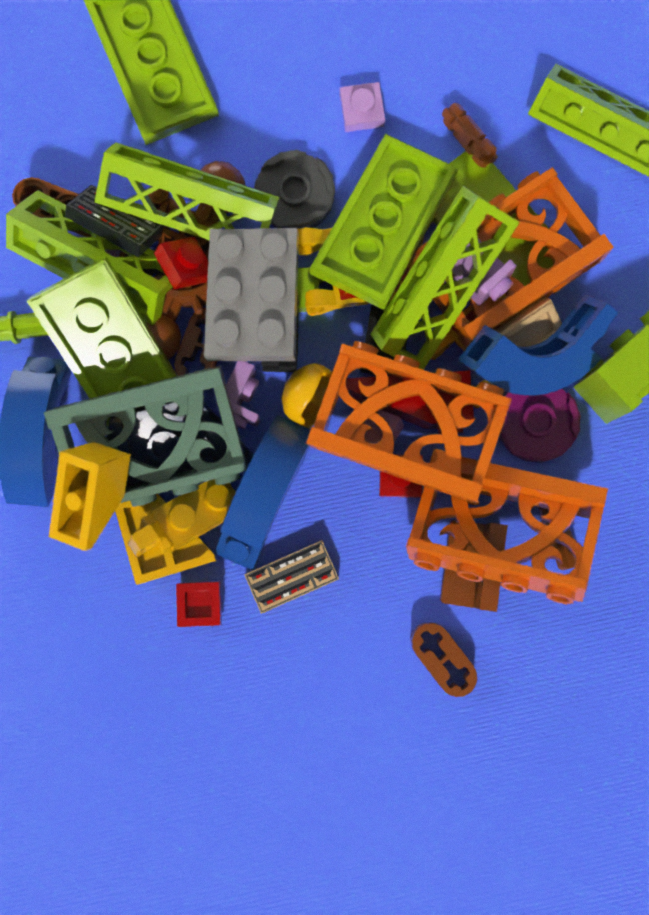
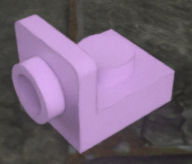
M472 256L457 260L452 268L454 281L468 277L474 268ZM496 258L471 296V299L478 306L489 297L494 301L498 300L513 285L514 282L510 277L517 265L511 259L504 265Z
M237 361L226 384L237 427L245 429L247 424L257 427L260 422V416L241 406L243 401L247 403L251 401L258 387L259 380L254 378L256 375L255 366L246 361Z

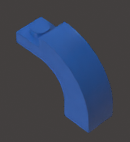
M585 294L558 330L545 341L533 346H516L501 333L484 325L458 360L491 384L510 393L542 395L555 392L578 381L602 359L591 348L597 340L607 333L610 323L618 315V312L607 302Z
M28 356L22 371L13 370L0 418V480L6 504L49 507L55 490L58 466L55 456L54 437L52 430L48 428L44 412L59 406L72 372L64 359Z
M276 416L260 442L231 502L220 530L222 534L214 552L215 554L253 571L280 507L308 453L310 446L306 442L311 431L310 429L282 416Z

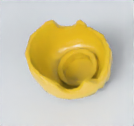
M312 363L299 368L291 374L285 382L281 397L283 411L290 420L308 429L314 426L332 371L321 364Z

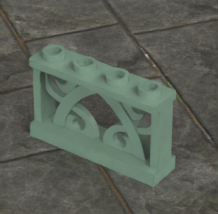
M221 365L54 407L44 412L48 428L52 430L59 455L60 451L75 447L68 426L75 423L87 443L96 442L119 450L117 447L125 442L133 432L136 423L135 408L145 406L149 416L158 425L169 430L182 431L172 453L159 467L147 465L130 457L128 475L144 482L126 486L124 498L120 503L131 501L132 506L148 504L157 500L156 494L173 490L174 496L191 493L199 489L198 483L213 479L216 485L227 484L240 479V472L247 470L248 464ZM214 389L223 424L202 421L204 390ZM168 402H175L179 406V412L174 416L187 415L186 420L173 421L167 419L163 414L164 405ZM109 417H118L123 422L124 428L117 437L109 441L105 436L115 430L109 429L106 421ZM199 430L213 431L225 440L227 450L221 460L206 462L201 458L200 452L203 448L210 447L215 449V447L207 439H196ZM185 458L194 468L174 474Z

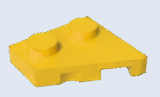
M156 494L157 500L151 503L132 506L131 501L120 503L115 510L136 585L217 561L216 555L199 537L172 553L170 550L162 553L159 546H156L138 557L135 556L128 545V541L131 539V534L145 527L142 521L143 518L149 515L152 510L166 503L159 494Z

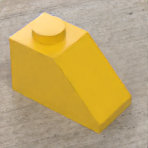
M96 442L60 451L49 529L50 538L83 551L92 549L124 498L131 454Z

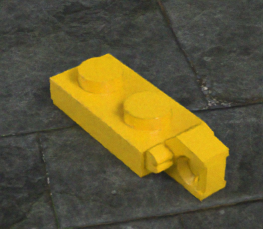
M214 479L198 485V490L180 495L152 510L142 520L145 527L131 534V539L128 541V545L135 556L138 557L156 546H159L162 553L168 550L172 553L222 524L236 493L230 483L216 485Z

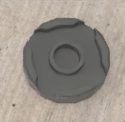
M299 150L280 152L268 159L262 166L254 185V189L280 197L271 225L276 228L299 229L316 227L324 221L332 210L335 198L333 175L325 162L318 157L315 159L313 156L306 155V152Z

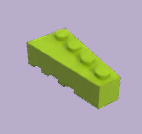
M649 311L639 319L644 325L634 334L627 329L609 345L614 352L605 360L601 359L573 387L606 424L632 412L643 402L641 399L649 393Z

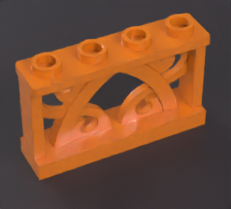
M553 167L541 175L538 171L531 173L518 184L517 191L507 197L504 194H500L489 201V203L510 216L516 212V219L520 223L510 238L523 239L535 243L528 255L526 265L527 274L531 282L524 286L519 280L511 276L510 279L514 283L507 290L505 298L494 301L489 297L480 306L471 298L469 299L475 319L469 322L463 312H461L452 325L465 349H467L484 325L494 330L542 297H550L601 263L614 248L605 234H599L557 177L558 173ZM545 199L550 201L556 209L555 222L549 229L541 226L546 218L545 208L537 216L529 213L528 205L532 201ZM487 213L477 229L478 239L481 242L492 239L502 225V222ZM564 222L574 233L583 248L580 249L572 241L557 233ZM427 242L420 246L414 253L416 257L413 259L412 266L414 265L415 261L419 257ZM543 247L549 249L543 257H549L553 260V266L550 268H542L537 263V256ZM448 294L433 298L443 314L450 305Z
M354 341L353 346L341 344L339 355L306 444L311 448L476 503L512 399L503 396L504 390L498 386L479 382L478 387H474L460 382L462 379L461 375L446 369L437 368L436 373L419 369L420 362L403 355H395L394 360L377 355L379 349L363 342ZM365 368L375 374L376 381L371 386H364L359 380L360 391L368 398L361 404L350 396L346 387V381L351 372L356 369ZM387 374L406 381L388 387ZM437 391L455 396L456 398L447 407ZM419 395L431 410L442 435L431 434L415 440L406 449L403 457L394 455L393 433L385 419L377 414V412L399 400ZM340 396L354 411L345 419L336 434L327 432ZM465 405L480 406L487 415V426L478 435L471 437L458 436L456 428H466L475 420H466L462 417L461 409ZM368 419L377 424L383 432V437L378 443L371 444L365 440L366 432L374 430L369 425L364 424ZM429 444H444L445 451L433 449L437 454L435 462L426 463L422 460L420 456L422 447ZM483 444L472 479L462 478L460 446Z
M435 451L432 453L430 463L435 462L437 459ZM461 457L462 478L472 479L478 460ZM490 463L480 492L482 495L491 497V502L488 505L469 508L468 504L480 505V502L472 503L451 496L453 507L433 510L438 491L424 486L410 537L406 544L408 558L413 560L416 566L425 570L438 571L441 567L457 571L459 577L469 581L481 582L485 578L501 582L503 588L518 593H526L530 589L546 593L548 599L561 604H572L574 601L583 602L608 488ZM506 500L517 502L523 521L528 527L539 534L518 546L498 551L483 536L473 518H483L494 514L505 504ZM534 506L549 510L548 514L541 516L543 521L550 523L548 526L538 521L531 514V509ZM576 516L589 519L583 547L575 539L564 534ZM445 518H456L458 524L446 525L440 532V536L450 534L454 537L455 541L452 545L444 546L430 541L428 530L436 521ZM556 542L567 547L573 553L576 560L575 568L565 575L548 571L545 568V562L549 559H555L562 565L561 553L552 546ZM468 544L470 545V547L472 548V550H473L475 553L469 552V551H465L466 548L468 547ZM531 560V566L522 565V563Z

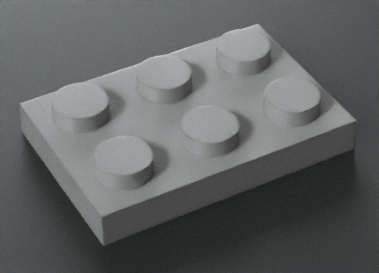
M297 228L210 229L204 357L207 361H295L299 233Z

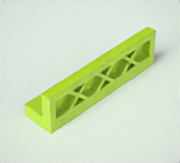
M555 63L546 77L528 115L649 177V111Z
M115 142L104 151L94 203L209 240L210 229H221L223 227L225 229H234L232 222L242 217L262 222L260 229L270 228L280 197ZM112 173L128 178L137 194L127 199L108 194ZM141 183L150 185V187L144 189ZM158 189L168 191L172 194L179 207L168 213L159 211L148 194ZM183 197H186V198H189V199H192V200L189 201L188 203H186ZM140 199L143 205L135 203V201ZM200 203L211 205L221 221L209 227L198 224L190 209ZM224 210L234 214L228 217ZM183 213L186 219L177 217V215Z
M462 186L370 334L381 351L393 357L395 355H403L420 362L419 369L424 370L520 222L487 202L475 192ZM488 213L501 221L502 225L492 239L479 243L477 229ZM472 256L474 268L468 277L454 281L452 268L457 260ZM448 294L450 305L445 313L429 318L428 306L432 299ZM424 331L426 342L417 356L402 348L409 335Z
M39 190L6 213L7 249L62 278H66L107 256L145 322L153 326L161 317L165 294L172 288V285L166 274L160 280H157L142 270L157 269L164 273L154 255L155 251L148 248L138 258L66 218V204ZM41 208L54 215L55 218H40L32 213ZM82 230L92 237H76L68 233V231ZM119 249L128 254V257H114L106 253L105 250Z

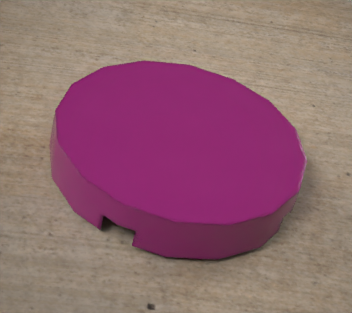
M560 389L542 395H519L510 392L505 395V397L512 400L499 439L512 455L526 462L543 463L558 458L569 450L580 432L581 418L576 401L569 393Z

